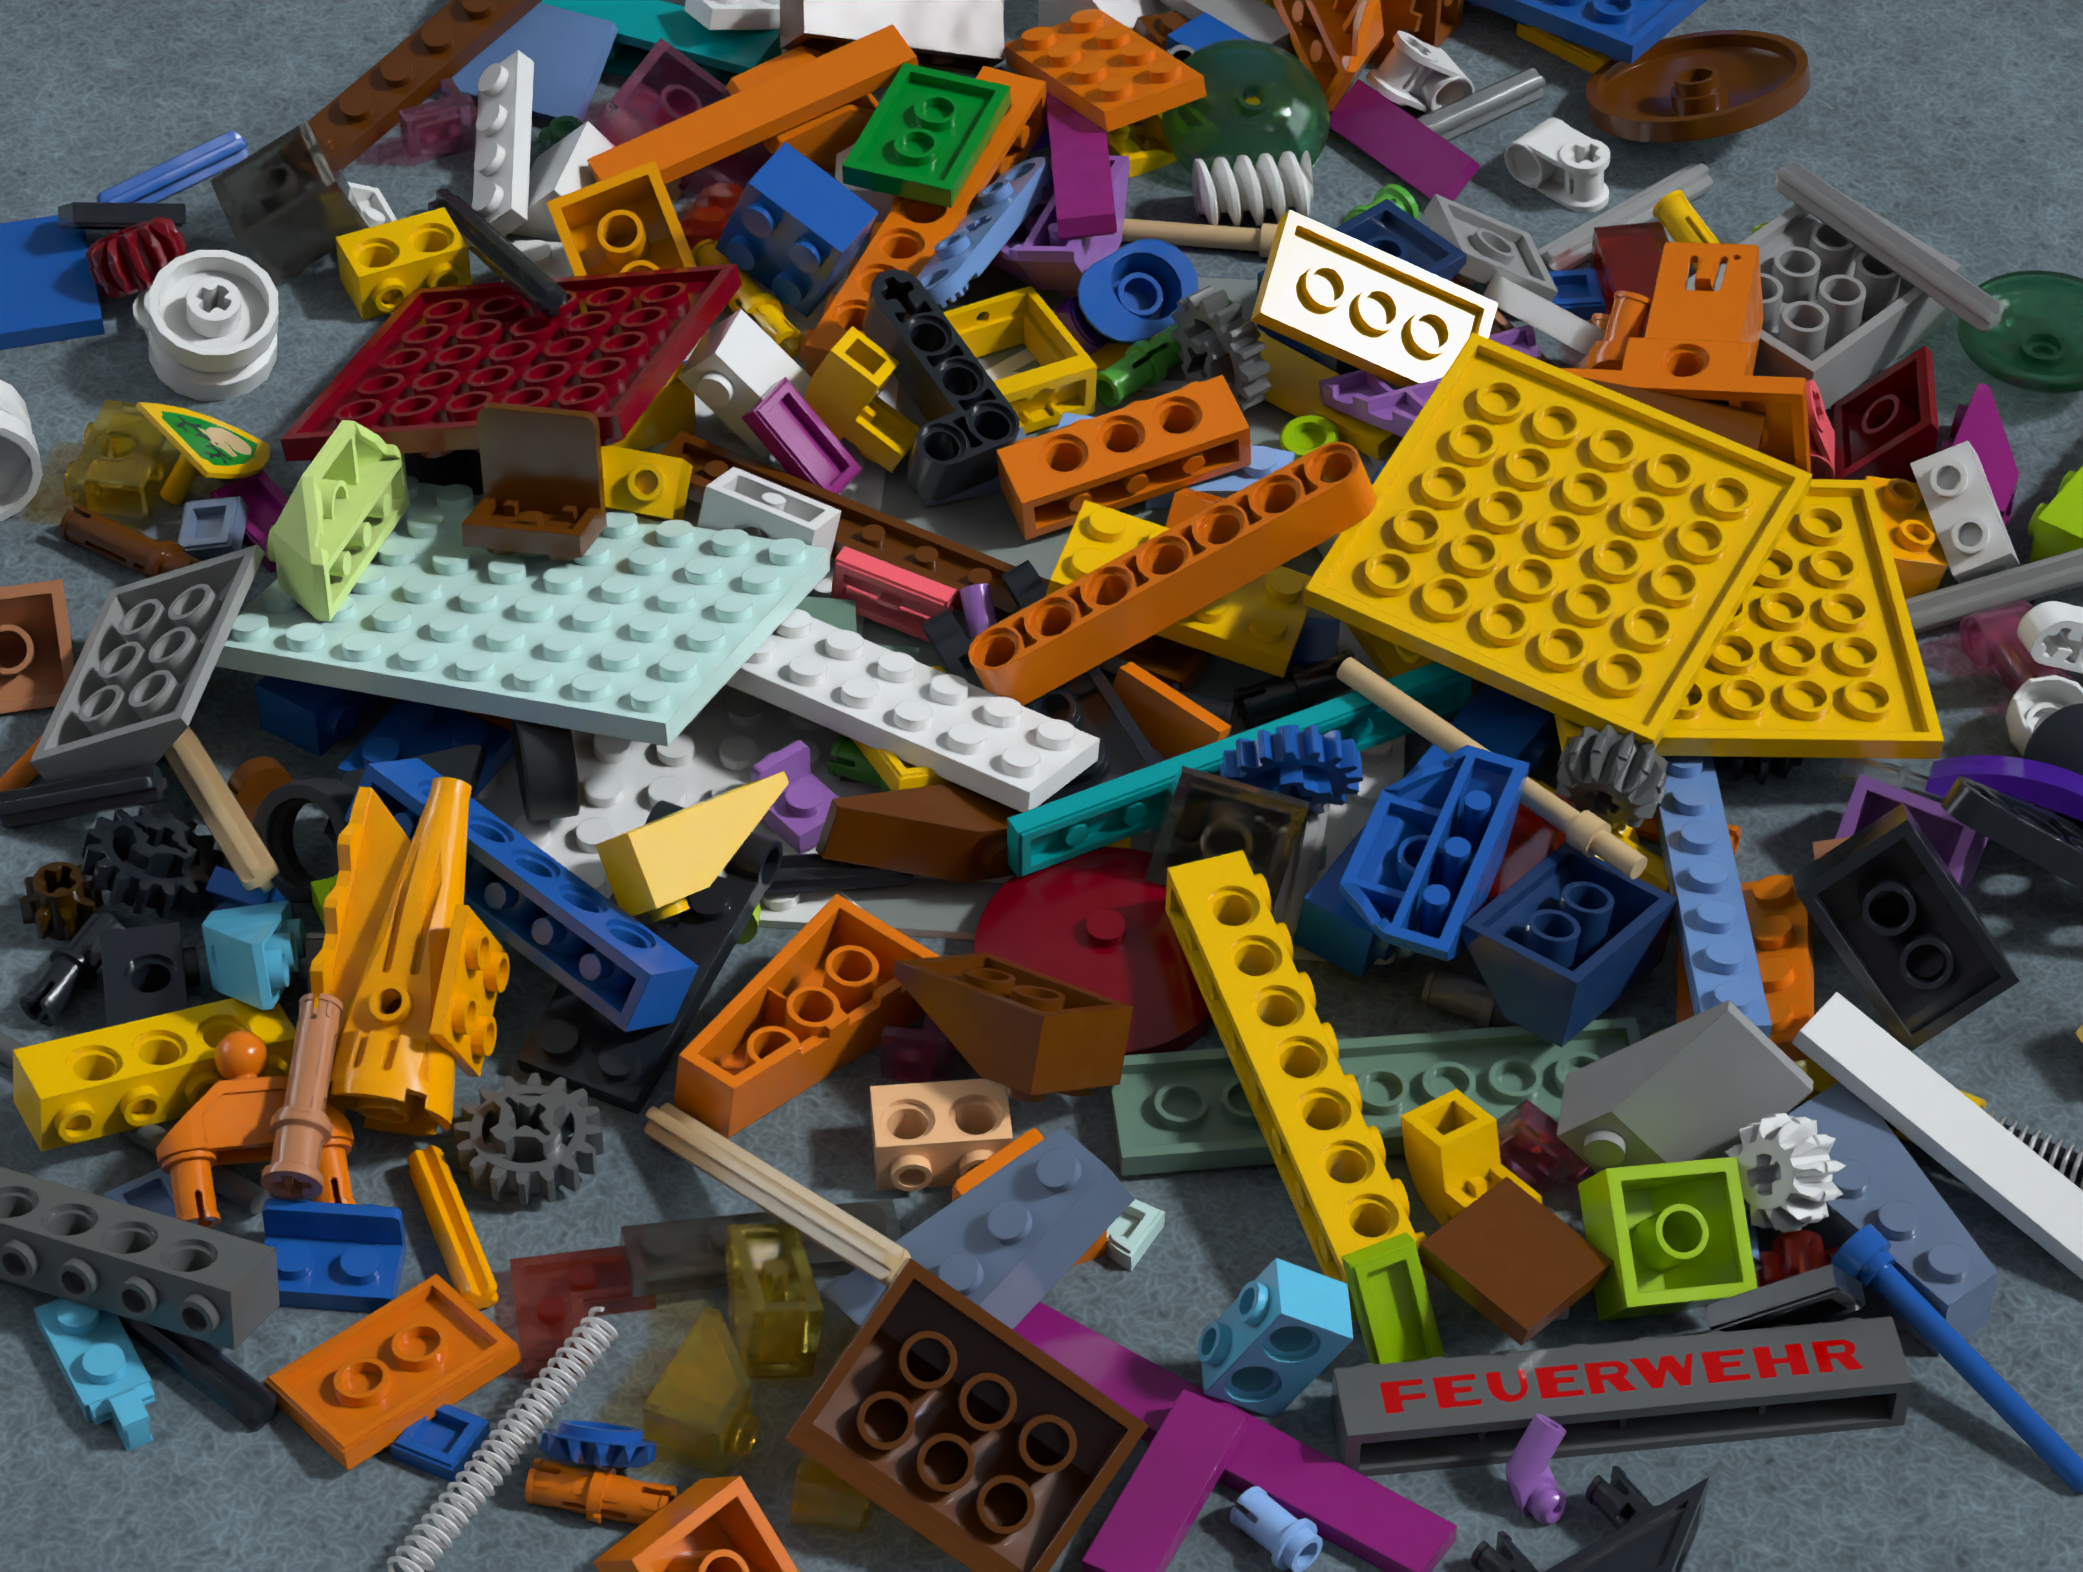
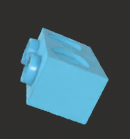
M1275 1258L1254 1281L1248 1282L1242 1288L1238 1298L1216 1321L1210 1322L1204 1328L1197 1347V1356L1202 1365L1204 1394L1269 1417H1278L1354 1339L1348 1284Z

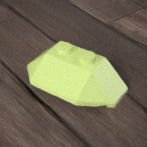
M342 420L301 476L276 524L269 531L267 551L270 561L276 562L279 587L318 621H331L410 505L405 458L396 445L386 444L379 435L355 421Z

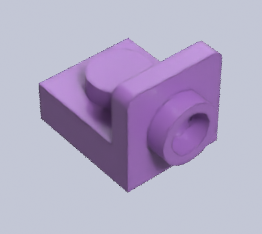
M797 740L778 752L767 755L760 762L756 763L751 768V782L785 771L789 784L761 820L796 852L802 854L818 844L832 799L839 797L811 773L810 748L801 740Z

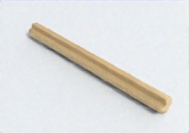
M665 1103L659 1109L651 1106L647 1110L645 1116L649 1121L644 1128L647 1137L879 1283L887 1286L904 1260L911 1258L910 1253L904 1247L672 1104Z

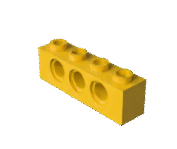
M230 998L13 1049V1102L41 1152L181 1118L217 1081L227 1080L220 1075L214 1060L215 1048L219 1041L227 1034L238 1030L250 1031L264 1041L268 1050V1065L260 1077L289 1076L296 1030L278 1001L273 1009L261 1010L237 999Z

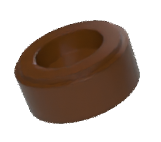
M261 756L241 764L232 773L227 786L249 821L253 822L257 807L270 791L293 781V779L277 760Z

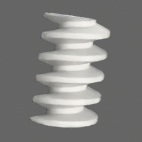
M1308 150L1304 151L1300 165L1295 154L1291 151H1285L1281 154L1278 166H1276L1273 157L1269 153H1262L1258 157L1255 169L1247 155H1240L1236 158L1233 171L1224 157H1217L1214 159L1210 173L1202 159H1195L1192 167V192L1197 216L1205 215L1209 225H1219L1221 213H1228L1233 227H1240L1244 211H1250L1256 226H1262L1266 209L1273 210L1278 223L1280 217L1288 211L1289 207H1295L1297 213L1308 217L1311 205L1313 204V173Z

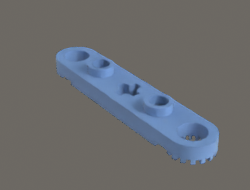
M1044 157L1032 158L1015 165L1000 175L994 183L982 189L978 193L980 200L950 236L940 241L934 247L936 254L916 278L922 283L939 307L940 305L942 308L948 306L945 300L948 299L953 303L957 300L956 297H962L965 294L964 292L968 291L970 286L968 281L982 274L1042 199V190H1047L1054 183L1053 173Z

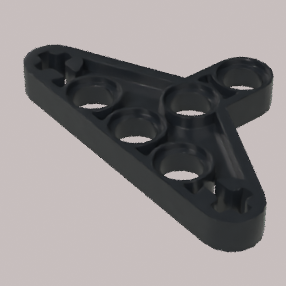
M1958 776L1941 802V807L1947 813L1972 830L2083 890V821L2036 804H2028L1971 779Z

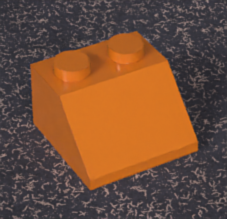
M741 1476L698 1480L593 1561L598 1572H799Z

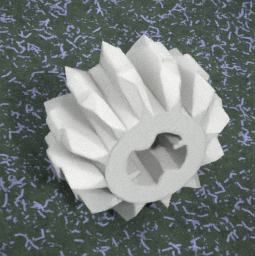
M1786 1113L1769 1114L1766 1118H1762L1761 1122L1749 1123L1746 1127L1739 1129L1742 1144L1734 1145L1725 1152L1729 1157H1737L1745 1211L1750 1210L1751 1225L1759 1226L1763 1229L1774 1227L1775 1230H1781L1782 1233L1800 1231L1808 1223H1817L1823 1218L1829 1217L1826 1202L1834 1201L1837 1197L1843 1195L1833 1183L1832 1177L1833 1174H1836L1846 1166L1830 1159L1829 1152L1836 1138L1830 1137L1827 1134L1817 1135V1120H1811L1807 1117L1793 1118V1116H1788Z

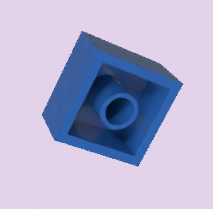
M785 142L748 181L715 249L727 257L732 264L737 263L738 269L744 270L772 291L780 301L792 306L808 318L844 278L879 212Z

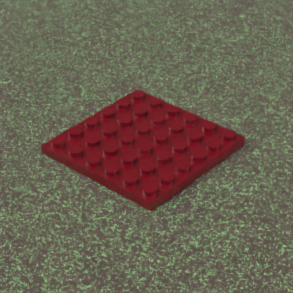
M737 263L551 278L566 291L568 296L567 303L559 306V315L553 318L546 317L540 310L536 311L505 282L414 289L280 439L286 462L310 460L312 462L342 420L359 423L379 435L386 444L396 445L401 454L421 452V455L425 458H436L447 455L454 450L477 449V452L480 453L477 414L486 403L490 402L587 411L594 414L599 421L601 447L618 443L626 437L627 433L742 286Z

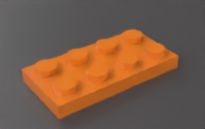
M1086 9L1078 11L1070 17L1069 21L1052 27L1040 26L1028 29L1022 33V38L1004 44L1005 59L1008 66L1023 76L1046 81V91L1106 132L1207 96L1204 76L1102 10Z
M1793 874L1785 876L1771 875L1761 880L1741 883V888L1772 1024L1770 1040L1794 1062L1811 1059L1793 1045L1792 1042L1799 1031L1814 1016V919L1795 893ZM1679 936L1676 1024L1695 1016Z

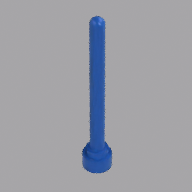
M1872 1224L1864 1226L1850 1237L1831 1259V1264L1862 1282L1865 1288L1873 1285L2073 1491L2083 1494V1459L1893 1267L1896 1259L1889 1252L1891 1243Z

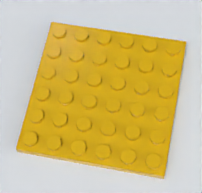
M1472 332L1373 483L1372 487L1377 498L1374 509L1361 522L1340 533L1306 585L1303 604L1581 726L1593 727L1602 731L1606 725H1611L1617 732L1623 734L1633 731L1634 738L1640 743H1653L1656 749L1809 491L1812 474Z
M1811 479L1809 491L1655 749V754L1660 756L1939 759L1944 738L1872 480ZM1554 714L1561 750L1563 751L1565 746L1568 747L1571 737L1579 736L1584 726Z

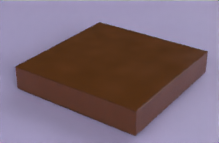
M1507 1176L1422 1241L1417 1250L1423 1267L1520 1346L1525 1344L1607 1277L1613 1263L1610 1258Z

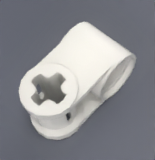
M1397 31L1393 37L1395 45L1378 69H1371L1366 75L1368 83L1390 101L1402 106L1408 105L1426 113H1430L1470 95L1475 90L1471 80L1445 51L1424 43L1404 31Z
M1553 117L1546 119L1506 148L1504 154L1506 166L1513 178L1525 186L1538 190L1567 209L1575 212H1596L1608 204L1609 189L1604 183V170L1610 163V150L1603 142L1591 139L1569 127L1562 120Z

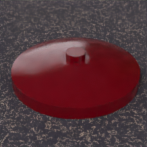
M1101 847L1019 878L1016 875L1013 876L995 893L981 915L974 940V953L986 952L1133 1006L1125 1055L1182 1051L1204 1036L1214 1025L1205 1000L1165 911L1167 868L1180 865L1178 863L1141 850Z

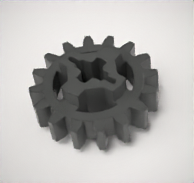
M1207 286L1176 302L1178 310L1171 314L1178 328L1172 330L1171 333L1181 344L1182 350L1177 352L1179 359L1184 361L1181 367L1190 382H1202L1223 375L1242 412L1263 402L1266 399L1264 392L1271 389V384L1264 374L1271 371V366L1261 357L1260 352L1265 350L1266 347L1263 342L1258 340L1261 334L1254 322L1250 321L1251 318L1246 321L1242 318V305L1239 302L1230 305L1226 291L1222 289L1215 293L1212 286Z
M531 1073L527 1085L518 1086L511 1076L503 1077L504 1090L496 1093L494 1090L483 1086L479 1089L480 1105L474 1103L463 1104L461 1107L463 1122L455 1123L454 1126L458 1166L460 1171H469L471 1186L474 1189L491 1183L493 1200L500 1201L510 1191L517 1193L520 1205H527L532 1193L541 1192L548 1202H553L556 1198V1187L563 1185L567 1189L576 1192L580 1189L579 1172L593 1175L596 1173V1155L604 1153L600 1110L598 1106H588L587 1091L583 1088L568 1095L565 1078L559 1077L550 1086L541 1085L539 1073ZM573 1133V1137L568 1144V1135ZM490 1135L491 1141L485 1144L488 1136Z

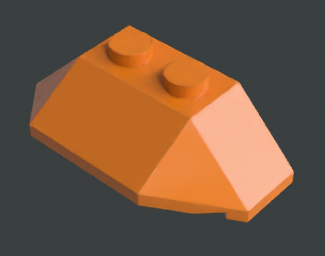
M1273 0L1281 20L1290 31L1289 38L1322 110L1333 111L1360 76L1384 36L1380 0Z

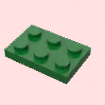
M903 63L842 165L843 184L952 208L1011 104L1010 86Z

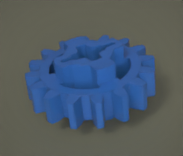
M1299 725L1276 727V733L1273 735L1264 729L1257 731V740L1252 741L1239 738L1236 740V750H1224L1223 762L1220 763L1222 793L1227 794V803L1229 805L1242 804L1243 812L1246 814L1263 809L1265 810V818H1273L1279 812L1284 814V819L1307 817L1306 811L1308 810L1317 814L1325 813L1324 804L1344 805L1346 803L1345 794H1358L1359 782L1363 781L1360 751L1356 750L1355 740H1341V734L1338 730H1333L1323 735L1318 734L1317 725H1310L1303 732L1299 731Z

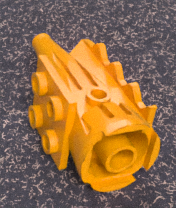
M436 777L432 780L430 793L412 841L371 787H359L349 823L338 836L339 872L335 887L325 897L323 906L325 937L321 951L311 962L310 982L311 993L315 996L313 1008L318 1009L320 993L332 995L343 1003L327 1102L337 1108L344 1116L346 1108L365 1116L364 1128L414 1136L436 1135L437 1125L439 1124L445 1131L451 1129L453 1119L456 1064L467 1076L480 1077L484 1056H490L495 1047L497 1025L493 1017L497 992L502 993L507 986L510 963L506 950L470 906L464 905L469 800L472 787L470 784L459 779Z

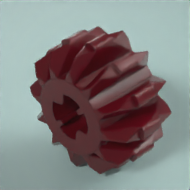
M155 217L148 221L144 220L138 224L128 226L97 240L86 252L90 263L88 268L95 284L98 283L103 296L119 299L126 295H133L139 291L150 289L157 273L176 257L187 254L185 250L187 245L181 231H177L172 219Z

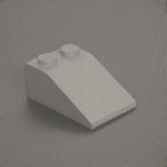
M1727 1000L1567 1074L1564 1082L1557 1137L1596 1173L1605 1168L1726 1158L1729 1156L1725 1151L1734 1145L1742 1144L1739 1129L1746 1127L1749 1123L1761 1122V1119L1766 1118L1769 1114H1787L1813 1091L1814 1081L1730 1000Z

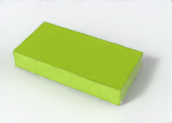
M1407 1232L1341 1256L1370 1363L1388 1364L1420 1361L1431 1357H1445L1415 1240Z

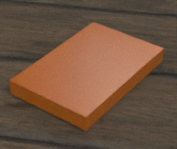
M434 1274L264 1379L265 1387L276 1395V1404L349 1471L392 1444L410 1425L426 1415L427 1422L437 1415L436 1409L442 1405H454L519 1364L521 1357L518 1344L438 1274Z

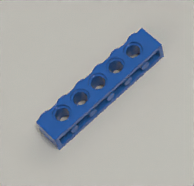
M419 758L369 763L344 820L349 823L359 787H371L412 841L430 793L432 780L443 776ZM470 797L464 905H469L483 924L493 933L623 1031L628 1032L673 1023L699 966Z

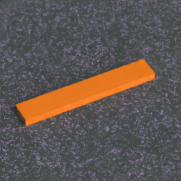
M892 24L587 159L590 172L596 182L655 160L665 185L890 85L903 63L919 66L917 56Z

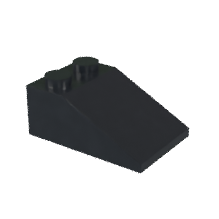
M1904 803L1792 875L1796 895L1898 1041L1910 1051L1921 1046L2020 982L2018 975L1943 859Z

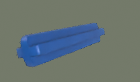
M228 131L99 192L96 200L103 203L161 202L246 161L249 156L246 148L247 143L244 137H241L236 131Z

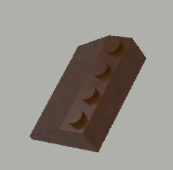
M907 1258L869 1310L784 1439L971 1571L1049 1572L1149 1425L916 1261Z

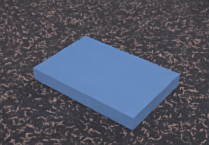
M539 3L437 89V91L478 101V82L483 72L490 65L502 62L519 50L534 61L532 116L578 128L583 124L618 28L612 21Z

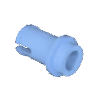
M1259 1486L1251 1487L1237 1499V1502L1250 1512L1246 1515L1240 1509L1232 1507L1229 1517L1230 1523L1236 1528L1243 1530L1272 1554L1271 1560L1274 1566L1282 1571L1289 1568L1293 1572H1302L1313 1564L1323 1546L1322 1538L1317 1535L1318 1530L1315 1523L1307 1518L1298 1520L1269 1497L1267 1492Z

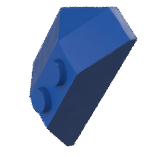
M1465 745L1450 753L1449 759L1426 766L1382 789L1339 884L1340 894L1382 942L1444 961H1449L1463 955L1466 944L1461 937L1462 926L1483 908L1503 862L1530 763Z

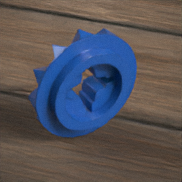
M558 1420L557 1428L542 1430L540 1449L548 1456L555 1457L557 1460L596 1466L640 1468L655 1461L657 1442L643 1438L644 1430L636 1427L585 1420Z

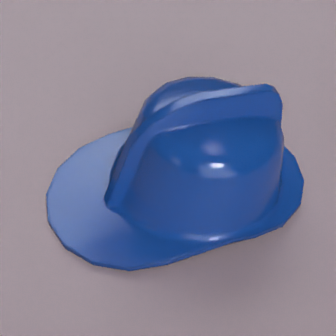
M1140 239L1126 244L1119 250L1092 264L1081 275L1077 287L1079 307L1086 320L1100 334L1116 342L1134 344L1139 340H1147L1175 323L1171 314L1178 310L1176 302L1199 290L1198 277L1190 259L1176 246L1159 239Z

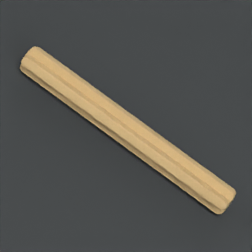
M188 726L167 750L164 757L243 887L247 891L260 887L263 893L268 892L274 887L271 879L279 873L278 866L196 734Z

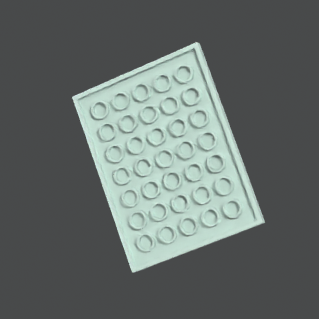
M407 476L409 507L331 621H318L279 587L277 579L237 615L215 666L668 747L830 571L829 548L805 545L802 540L796 538L774 540L749 536L747 532L740 529L718 531L694 527L691 523L684 520H668L663 522L638 518L634 513L628 511L606 512L607 526L582 558H575L569 561H554L548 559L544 554L525 552L495 555L488 552L486 548L463 546L462 523L483 499L484 493L481 496L473 495L472 489L466 485H433L418 482L416 478Z

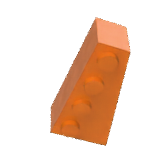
M836 893L679 1054L673 1105L727 1139L926 1015L927 1013L893 974L894 964L896 960L940 956Z

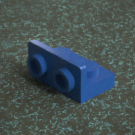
M265 1200L262 1211L265 1230L264 1245L276 1248L279 1307L373 1313L396 1299L407 1251L401 1209L376 1204L356 1205L312 1202L310 1200Z

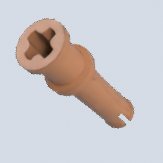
M313 993L305 994L299 999V1015L284 1106L276 1111L270 1121V1134L275 1139L271 1163L262 1170L261 1186L269 1193L285 1199H312L323 1192L324 1176L319 1172L323 1145L327 1144L332 1136V1124L330 1123V1118L325 1113L339 1020L343 1012V1003L338 998L325 993H320L318 1009L313 1008L315 1001Z

